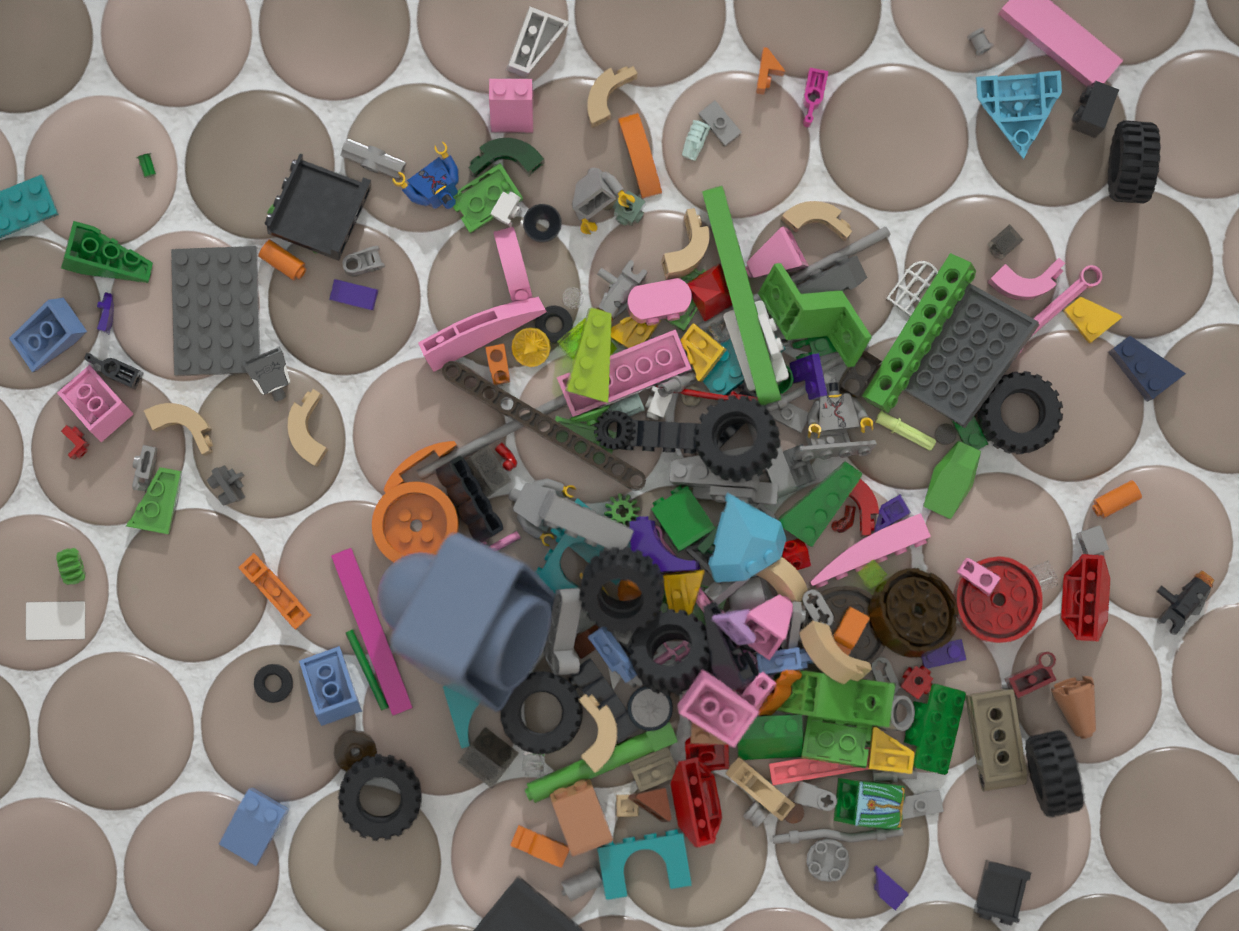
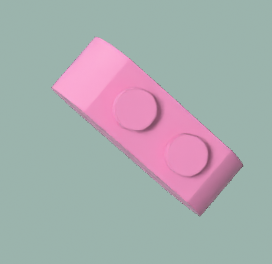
M678 278L635 286L628 296V313L636 322L641 324L647 323V325L658 324L659 320L663 319L668 321L678 320L689 309L692 298L691 290L683 280Z

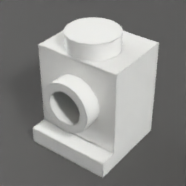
M503 192L491 211V216L511 227L513 223L510 219L515 218L519 213L521 197L513 192H509V194Z
M653 386L651 393H654V397L649 395L645 405L646 408H649L646 417L654 421H658V419L663 420L673 394L662 397L658 393L657 389L659 388Z

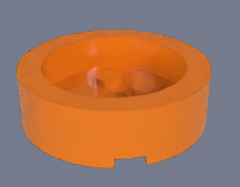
M406 482L393 487L379 500L372 517V533L379 550L392 562L412 553L423 552L436 555L447 536L459 533V517L452 501L437 487L424 482ZM414 520L422 522V529L418 532L411 530L410 525Z

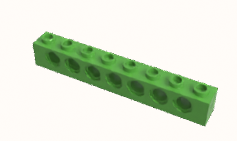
M952 253L949 254L863 393L862 397L867 403L886 413H889L891 408L896 406L899 395L909 384L910 377L919 369L920 361L930 351L933 340L940 335L943 324L952 316L954 307L963 298L968 284L973 282L976 276V269L971 262ZM958 278L956 282L950 283L953 279ZM947 296L946 299L939 301L941 297ZM936 313L933 318L928 319L931 314ZM925 331L922 336H917L920 332ZM914 349L912 353L906 354L908 350ZM898 367H902L899 372H895ZM892 384L888 390H884L887 385Z

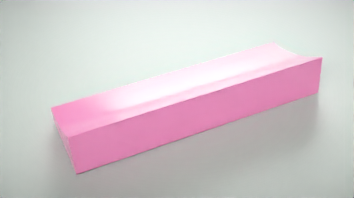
M1009 0L998 14L1086 87L1088 85L1091 86L1095 80L1105 83L1123 61L1050 0Z
M676 329L610 356L608 403L691 369ZM570 372L556 377L572 417L607 404L565 391Z

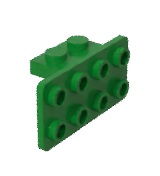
M933 684L927 704L913 701L914 720L905 732L904 743L917 746L913 762L914 768L942 775L948 773L965 702V691Z

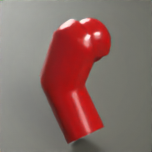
M501 442L494 450L505 460L502 464L503 468L506 471H512L513 468L517 467V460L512 451Z

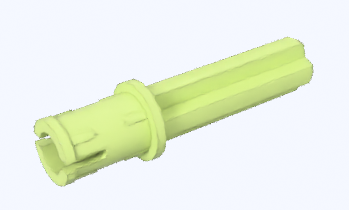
M882 410L879 412L875 422L890 429L891 433L895 432L927 450H932L935 446L936 440L902 422L901 418L896 419Z

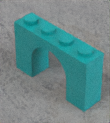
M561 531L555 540L558 545L554 550L550 548L544 557V560L547 561L544 567H538L535 571L537 576L554 593L558 589H580V586L565 576L561 568V557L564 550L574 543L584 542L585 538L577 535V538ZM597 543L596 548L604 551L605 546Z
M678 829L667 830L665 835L657 836V833L645 834L644 839L638 840L635 839V836L622 838L623 842L614 843L613 840L597 847L606 900L628 897L624 878V865L631 854L642 849L653 850L664 859L670 889L692 886L683 832L678 833Z

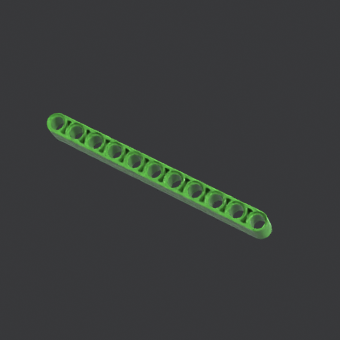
M723 185L704 190L702 194L758 400L761 406L780 401L779 388Z

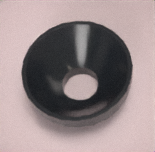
M548 204L532 206L526 212L523 219L525 233L532 240L540 243L553 240L559 234L562 226L560 214L554 207ZM539 220H546L549 223V228L546 231H539L536 224Z

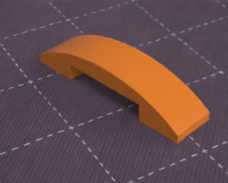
M636 113L619 118V125L633 165L641 198L644 199L661 194L662 189L639 114Z
M455 441L440 442L415 452L394 470L383 490L386 493L393 487L405 483L401 477L402 474L435 452L440 458L447 455L458 447Z
M255 553L238 567L295 630L312 616L288 587Z

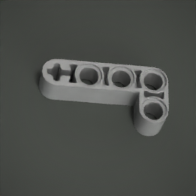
M747 423L752 439L755 442L757 431L753 425ZM781 446L777 448L779 453L777 458H772L771 460L773 465L770 469L764 468L769 482L779 485L778 498L797 491Z
M579 588L558 589L555 593L550 630L544 651L545 659L555 675L577 674L579 672V659L573 650L582 603L579 600Z

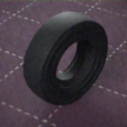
M556 305L545 307L546 313L536 318L535 328L540 329L546 334L550 344H558L565 341L573 330V320L570 313L563 307ZM550 317H558L562 321V328L559 332L552 333L547 330L546 321Z
M269 664L262 667L254 678L256 694L259 698L269 703H276L286 699L293 688L291 673L279 664ZM270 675H277L281 679V688L276 692L269 691L265 686V681Z

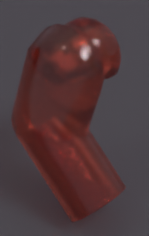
M845 506L844 517L839 521L834 520L832 522L831 528L834 532L844 533L853 526L856 507Z

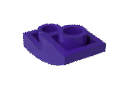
M334 279L329 300L374 310L378 290Z

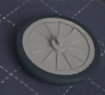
M642 686L633 692L628 701V715L632 723L638 728L645 731H656L663 728L670 721L673 714V702L671 697L664 696L662 691L657 694L652 692L651 688Z

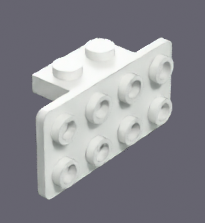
M759 300L755 304L778 383L789 377L781 354V350H784L780 337L776 339L774 331L777 330L774 319H769L764 302ZM734 310L726 312L723 317L749 391H755Z

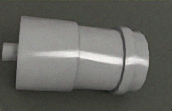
M589 867L588 870L562 881L564 890L561 893L563 896L567 895L570 901H573L585 895L586 892L600 887L603 881L596 867Z

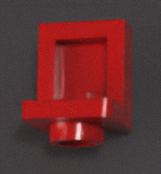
M66 425L61 432L76 445L68 456L74 460L76 458L80 459L87 453V447L90 444L83 438L85 434L76 426L72 428Z

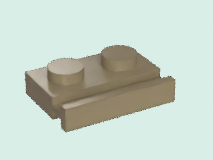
M668 746L628 763L640 792L671 780L676 769Z

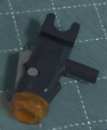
M1201 570L1198 574L1194 575V578L1182 587L1183 591L1179 595H1173L1161 585L1156 592L1170 602L1171 605L1161 614L1157 623L1164 624L1170 619L1173 623L1170 633L1176 635L1185 625V621L1190 615L1200 614L1215 580Z

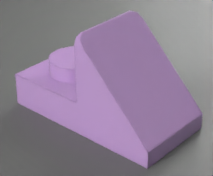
M749 609L730 611L713 616L712 620L737 645L754 644L757 636L744 624Z

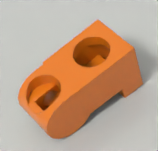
M505 344L485 347L493 384L510 383Z

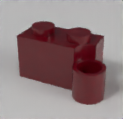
M1041 652L1036 657V664L1004 678L1008 688L1014 689L1015 698H1020L1056 681L1057 679L1051 669L1056 664V658L1051 652ZM1045 654L1051 660L1050 664L1046 667L1041 663V658Z

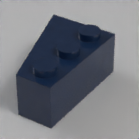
M1132 336L1125 338L1108 351L1146 402L1154 399L1186 374Z

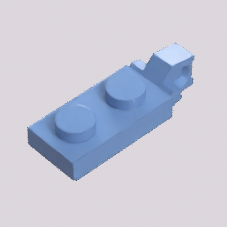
M603 626L588 636L610 670L620 674L625 683L637 676L629 657L612 633L607 631L606 627Z
M799 647L778 650L770 660L760 653L756 654L759 674L764 672L767 675L781 674L784 670L801 671L808 669L807 664L814 663L808 653L805 652V649H799Z

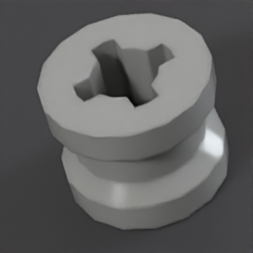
M754 801L743 817L746 820H751L753 826L757 828L770 811L760 807L758 801Z

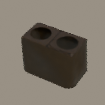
M864 351L855 366L850 367L839 385L840 390L846 394L850 393L851 397L858 399L867 389L880 368V363L883 361ZM860 361H866L870 364L871 370L869 374L861 376L856 371V365ZM855 379L859 382L860 388L856 393H851L845 389L847 380Z

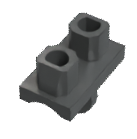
M803 444L783 451L796 487L817 480L810 461L793 459L794 453L800 446H804Z
M225 465L219 468L216 467L211 471L213 474L207 479V482L213 489L219 486L222 487L224 492L218 496V499L223 506L245 498L241 490L244 485L240 481L245 476L243 472L236 474L233 468L228 470Z

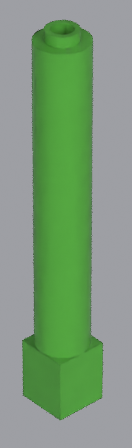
M668 722L659 730L645 731L616 744L609 760L596 773L582 759L527 783L528 788L524 789L529 801L533 800L534 803L549 798L550 794L559 788H568L579 780L595 778L652 752L678 742L670 722Z

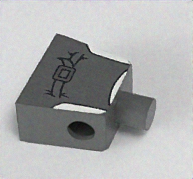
M280 346L242 362L245 370L262 395L271 392L274 401L286 398L283 387L290 384L284 354Z

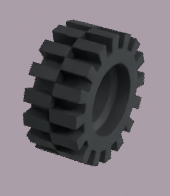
M616 410L602 413L603 417L599 416L597 419L599 423L594 425L597 427V430H594V434L598 435L595 438L597 441H600V445L614 450L624 449V446H629L631 444L629 441H633L635 438L632 437L633 433L636 434V430L633 429L635 423L631 422L633 419L627 416L628 414ZM613 422H618L622 427V433L618 438H612L608 433V428Z

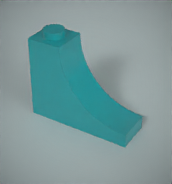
M442 686L461 749L471 746L469 739L471 718L480 704Z

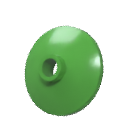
M610 405L592 409L569 419L574 422H586L587 425L598 423V417L608 411Z

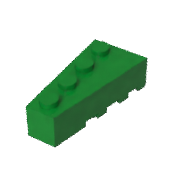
M844 461L824 478L822 482L811 489L808 494L797 501L788 511L784 512L778 521L782 523V527L810 547H813L859 482L863 473Z

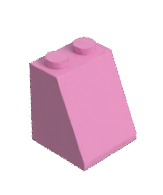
M489 79L491 133H533L534 91L532 79Z

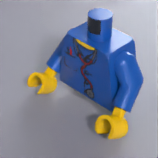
M442 142L445 146L443 152H439L437 147H434L436 153L441 155L443 159L441 160L438 157L407 180L409 184L405 182V175L401 172H398V175L402 178V182L398 183L392 178L393 184L398 187L401 186L403 193L415 204L422 206L430 205L433 209H437L443 204L446 209H450L456 203L453 196L458 193L456 185L459 182V170L452 156L448 155V147L444 142Z

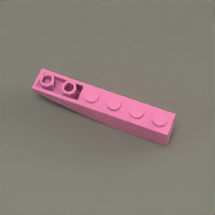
M539 297L515 301L467 317L418 342L428 364L433 372L443 368L445 363L462 358L546 313V310Z
M921 513L883 528L860 540L826 565L809 582L810 587L816 585V588L829 584L827 580L833 577L836 580L848 576L847 571L854 568L856 572L868 568L867 563L875 561L876 564L888 559L886 555L893 552L895 556L907 552L906 547L914 544L915 548L926 544V539L931 536Z

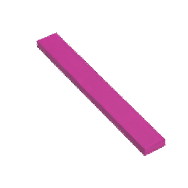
M352 548L331 555L392 716L413 708Z

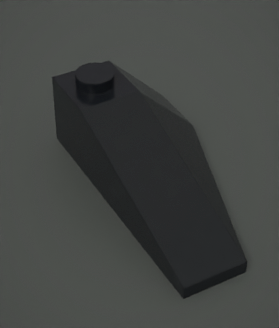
M716 602L704 606L713 677L720 680L732 691L754 681L759 672L748 651L744 653L741 647L712 620L714 615L722 614L723 612Z

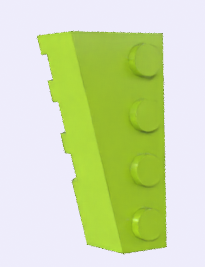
M588 308L565 391L608 403L611 313Z

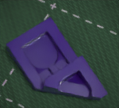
M105 292L102 302L99 301L97 307L103 310L97 329L103 333L110 334L114 316L113 295Z
M901 494L881 505L874 529L875 532L911 513Z
M876 865L874 867V872L876 873L874 890L878 892V896L896 910L909 894Z

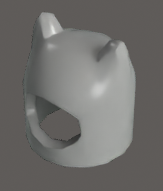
M759 576L750 577V580L728 597L731 608L727 612L749 609L750 612L752 609L765 603Z
M894 695L890 727L872 726L882 730H907L914 720L915 712L912 701L906 696ZM899 703L903 704L907 709L906 719L902 722L897 720V706Z

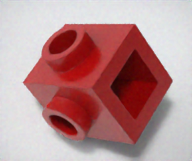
M799 538L785 542L782 558L788 561L797 571L811 566L805 542Z
M923 665L920 667L914 666L913 668L908 667L902 675L904 680L899 687L914 698L919 699L923 693L927 695L933 685L931 682L934 679L930 676L932 672ZM916 677L920 678V683L918 685L915 683Z

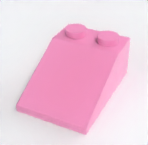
M90 365L57 392L100 442L104 441L133 415L132 411Z
M704 670L700 672L678 703L681 715L732 747H735L759 713L757 709L724 683Z

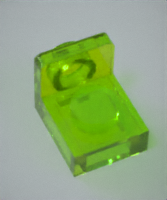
M871 560L858 572V575L864 580L863 584L868 589H873L888 575L875 560Z

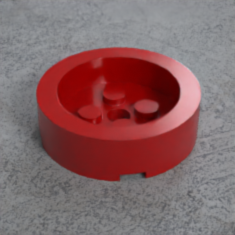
M990 557L977 561L976 563L999 576L1000 580L988 596L961 576L958 578L953 595L958 606L959 616H957L959 623L970 635L985 642L1005 643L1023 637L1035 626L1042 610V590L1036 576L1027 566L1012 558ZM998 593L1002 594L1005 599L1001 606H997L993 602L994 596Z

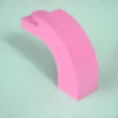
M514 226L494 231L511 301L515 302L533 298Z
M1058 258L1041 276L1032 279L1018 276L1005 264L988 283L997 292L1006 297L1016 300L1034 299L1044 295L1057 285L1051 278L1055 280L1063 272L1061 267L1065 263Z

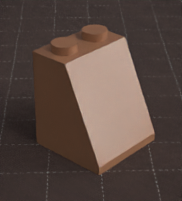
M590 779L579 780L573 786L559 788L550 794L552 805L572 857L613 841L607 820Z

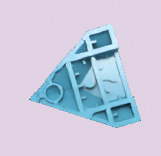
M1061 71L976 77L978 101L1022 159L1026 156L1028 149L1050 114L1053 105L1062 93Z
M727 492L725 512L721 513L714 540V545L716 546L714 555L710 557L708 565L715 582L745 581L781 559L786 536L780 521Z

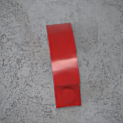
M860 479L848 497L854 500L859 509L860 536H870L871 531H874L875 527L874 518H871V515L879 514V507L871 488Z

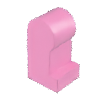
M965 558L956 571L961 577L971 582V584L988 596L1000 580L999 576L969 558Z
M761 672L740 697L759 710L762 706L761 704L776 686V682L767 674Z

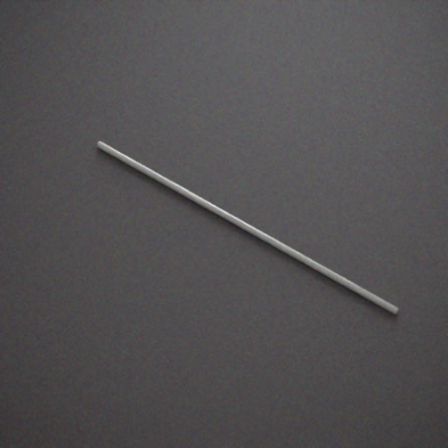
M885 226L791 275L790 278L796 285L810 278L812 272L819 269L823 271L837 264V259L846 255L850 257L889 237L890 232ZM758 293L753 295L755 302L761 300ZM731 306L711 319L697 325L706 332L724 323V314L734 310V308ZM687 330L678 334L679 339L683 337ZM562 394L537 407L536 410L547 415L567 403ZM528 412L520 416V418L527 421L531 418L532 413ZM512 420L418 469L417 473L422 480L436 473V469L458 456L465 458L524 426Z

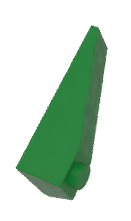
M73 221L61 269L83 275L148 283L153 262L132 249H126L118 244V241L114 238L110 239L102 234L98 228Z

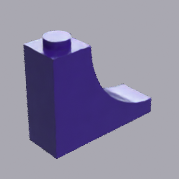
M648 516L636 517V521H630V528L634 531L630 538L631 551L636 552V550L643 552L644 557L650 556L653 559V564H658L660 572L700 570L699 561L681 559L672 554L663 545L658 536L655 521L649 520Z

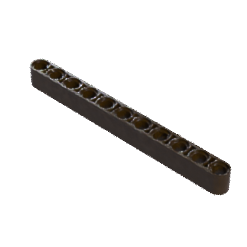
M449 361L443 365L442 374L449 383L630 490L640 491L644 488L646 477L640 470L459 363ZM451 367L458 369V373L454 377L447 376V370ZM474 378L476 385L473 388L466 387L465 382L467 379ZM486 389H493L495 395L491 399H486L483 397L484 391ZM504 400H511L513 407L509 410L503 409L501 405ZM524 410L532 413L531 418L527 421L520 418V413ZM547 421L550 423V428L544 432L538 429L540 422ZM566 432L569 436L566 442H559L556 439L558 433ZM578 443H584L587 446V450L584 453H577L575 451V446ZM596 454H603L606 459L604 463L596 464L593 458ZM619 464L623 466L624 472L621 475L613 474L611 470L614 465ZM634 475L640 476L642 484L633 486L630 483L631 477Z

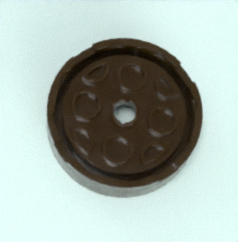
M920 568L900 570L880 583L871 597L869 608L870 620L880 641L888 649L903 657L921 658L945 646L953 638L957 630L956 622L959 611L952 591L940 577L932 572L921 571ZM915 606H918V607L921 608V610H922V615H918L917 613H914V611H915L914 607H915Z
M837 586L820 593L833 614V622L829 626L832 636H834L849 606L870 617L869 608L872 594L861 588ZM815 596L809 602V604L812 603L814 605L815 609L818 608V605L815 602V600L818 599L817 596ZM806 608L804 610L805 623H801L800 629H804L813 621ZM820 609L817 610L820 618L817 619L818 622L827 624L828 614L823 615ZM870 618L849 656L872 664L881 655L885 645L876 635Z

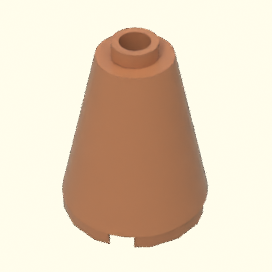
M1082 676L1083 680L1077 681L1076 677L1056 683L1054 685L1055 689L1051 688L1052 695L1075 736H1080L1081 739L1093 736V733L1096 731L1093 678Z

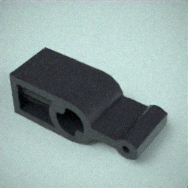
M86 353L84 357L87 362L100 365L101 371L105 376L136 390L142 378V371L117 359L107 358L101 361L90 353ZM116 364V371H111L109 373V367L114 366Z

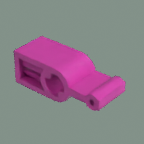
M815 68L809 69L803 95V104L808 109L803 122L804 127L811 126L813 110L817 109L823 100L829 71ZM811 95H815L818 99L812 102L808 98Z

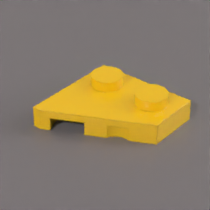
M1079 297L1063 310L1089 344L1122 318L1121 315L1082 297Z
M631 316L626 317L611 328V339L628 349L648 341L659 323L655 325L641 324L633 320Z
M694 323L680 339L683 348L687 351L688 360L695 370L696 379L702 382L727 349Z
M704 570L664 573V587L669 609H674L676 613L679 610L687 611L688 615L692 614L705 573Z
M873 727L868 769L912 774L915 752L879 728Z

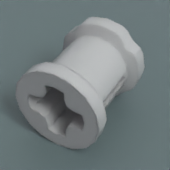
M980 28L967 36L968 40L972 41L977 50V56L994 47L985 36L984 28Z

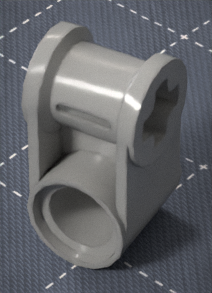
M372 246L345 256L342 262L345 273L354 277L384 268L385 264L382 263L378 252L380 250L379 246ZM350 261L358 263V267L355 270L347 268V264Z
M800 781L793 802L830 811L835 808L837 799L830 791ZM827 795H830L829 799L832 800V804H827L824 807L821 798H826Z

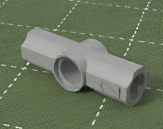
M349 139L344 142L340 154L341 157L361 164L363 168L369 171L381 172L398 180L401 178L398 172L404 173L406 162L387 155L381 149L373 146L367 147Z

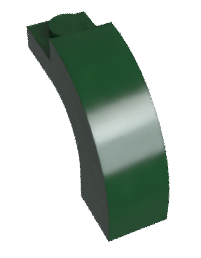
M498 138L480 146L479 149L483 156H476L469 163L470 166L468 168L469 172L476 178L494 162L510 160L517 163L530 176L545 164V160L533 146L522 140Z

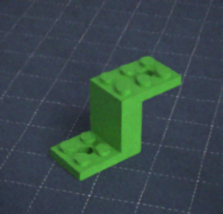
M781 263L773 265L758 295L786 340L828 336L846 366L854 367L872 339V336L843 291L800 294Z
M801 670V678L791 685L793 688L792 694L776 710L890 727L895 684L864 679L859 681L849 680L842 684L824 673ZM775 674L774 680H777L781 674ZM875 698V706L872 707V700Z

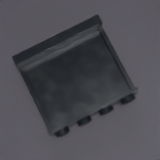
M299 154L297 160L294 159L292 161L289 178L285 177L281 189L283 191L281 195H277L274 200L273 207L275 208L272 214L269 213L265 220L267 233L339 261L371 191V180L364 177L361 182L304 161L303 154Z
M518 875L473 931L585 930Z

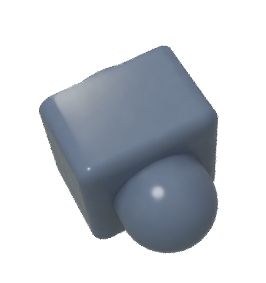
M459 533L447 536L436 555L419 552L399 558L388 567L379 583L378 606L385 622L394 630L391 636L393 650L431 680L495 712L500 711L504 707L513 689L533 669L542 653L549 634L555 593L528 565Z

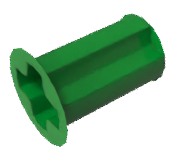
M152 153L136 157L139 160L144 178L156 175L150 156Z

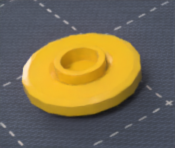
M530 327L522 329L515 335L511 348L515 359L520 364L527 367H535L547 360L550 355L551 346L544 332Z

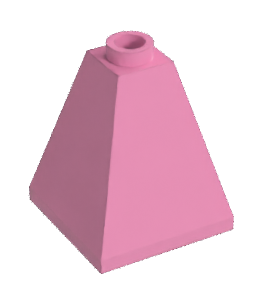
M783 226L746 262L747 266L745 268L750 278H761L768 276L773 265L781 263L787 272L804 269L809 265L791 230Z
M779 594L752 609L744 622L757 636L754 644L747 645L768 660L772 658L787 635L793 610V603L788 597Z

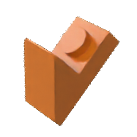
M763 47L756 88V93L764 94L766 88L770 89L772 76H768V74L784 76L785 74L784 68L767 47Z

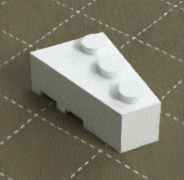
M530 7L526 13L506 71L526 78L564 31L569 22Z

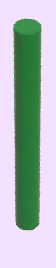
M354 630L346 632L345 634L381 711L388 708L386 699Z

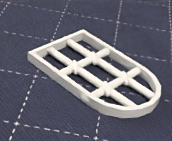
M926 261L912 264L906 269L905 274L886 299L911 317L912 314L908 309L914 301H921L918 296L924 288L930 286L928 282L934 274L937 275V269L933 264ZM923 264L918 272L914 273L910 270L915 265ZM928 265L933 271L927 279L923 280L919 275ZM910 273L914 277L907 287L905 286L904 288L900 283L906 274ZM918 279L923 285L917 293L913 294L908 290L915 280L917 281ZM899 287L903 292L895 302L889 297ZM908 294L912 299L904 309L898 303L904 295Z

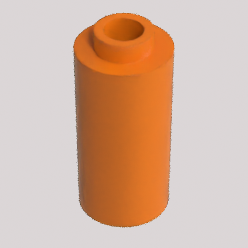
M271 239L263 245L258 254L259 258L293 281L297 278L301 279L306 272V268H304L305 262Z
M1130 480L1094 499L1092 508L1098 517L1106 518L1142 499V495L1136 483Z

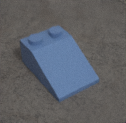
M58 298L47 300L9 339L30 370L35 372L74 345L87 330L66 300Z
M340 646L299 661L316 717L321 726L362 712Z
M253 787L248 789L219 845L257 866L288 813L289 808Z

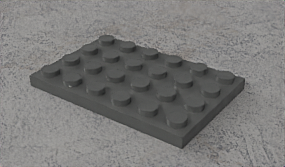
M257 246L171 249L174 375L248 374L242 362L260 355Z
M969 283L963 298L955 305L952 316L945 321L940 335L935 337L930 351L924 355L920 361L919 369L912 374L907 388L902 391L966 428L1040 324L1035 319Z

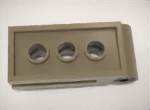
M1003 688L965 695L977 770H980L979 783L982 791L986 792L1026 785L1028 774L1014 689ZM994 708L996 713L991 719L990 711ZM998 730L999 737L995 740L993 735ZM1001 751L1002 759L998 761L997 755Z

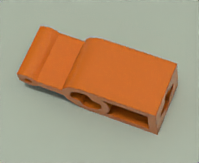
M850 606L833 636L837 646L848 656L870 618Z
M784 670L777 680H773L776 682V686L761 704L758 715H772L791 695V685L802 676L799 670Z
M518 825L510 844L514 848L562 868L570 850L568 845Z

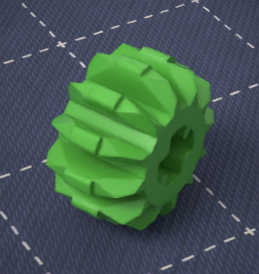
M619 493V501H616L614 497L610 498L614 504L613 506L608 503L605 504V507L612 511L604 512V516L612 515L611 519L623 525H626L628 521L630 525L631 518L636 520V517H639L633 514V512H639L640 507L632 508L637 503V500L634 499L629 503L630 495L627 494L625 500H622V494ZM623 506L625 510L628 509V514L625 513L626 517H621L620 514H616V509L619 510V507Z
M67 548L57 552V566L63 582L67 585H74L84 581L86 573L79 551L75 548Z

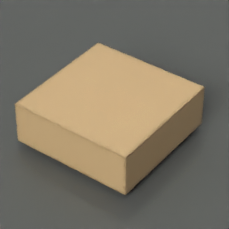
M630 794L616 795L617 817L638 816V805L628 799Z

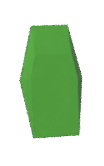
M958 440L934 467L923 507L951 519L973 487L981 451Z

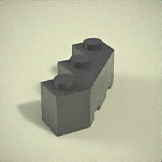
M846 255L837 259V264L831 269L823 272L819 269L812 272L806 282L796 287L800 294L845 291L846 289L851 290L859 286L867 279V276L857 255L850 258Z

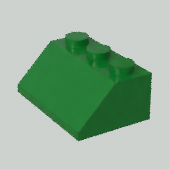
M802 715L756 716L737 743V756L742 760L802 757Z

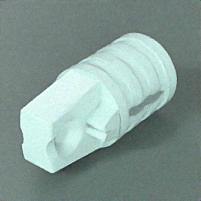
M693 120L690 131L687 134L688 136L685 139L682 152L683 157L693 161L696 160L711 128L709 125Z
M636 393L611 405L606 412L616 410L628 414L627 416H633L636 413L645 411L639 394Z

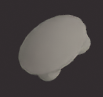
M823 839L811 846L807 853L806 863L809 872L815 878L826 882L838 881L849 867V855L842 843L834 839Z

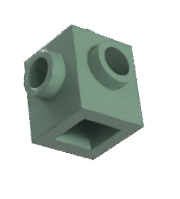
M627 190L626 194L632 195L635 198V202H630L627 199L626 204L629 206L628 208L621 206L617 199L613 206L615 209L614 216L616 217L615 220L620 224L632 226L634 222L639 223L643 217L644 212L642 210L645 207L646 201Z

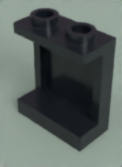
M986 860L974 906V911L979 913L978 917L991 920L992 917L1000 918V923L1011 926L1013 922L1019 923L1020 919L1018 916L1027 880L1030 881L1032 872Z

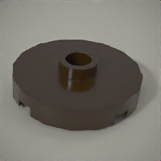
M358 730L344 733L338 738L334 746L335 761L346 772L352 768L355 762L362 761L366 756L374 757L377 754L376 744L372 737ZM353 748L359 749V752L357 754H353L351 750Z

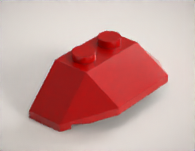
M1082 554L1064 574L1061 619L1073 633L1076 640L1099 642L1108 622L1111 578L1104 555Z
M699 757L678 761L670 783L678 827L695 848L713 844L716 841V835L723 818L715 775L701 762Z

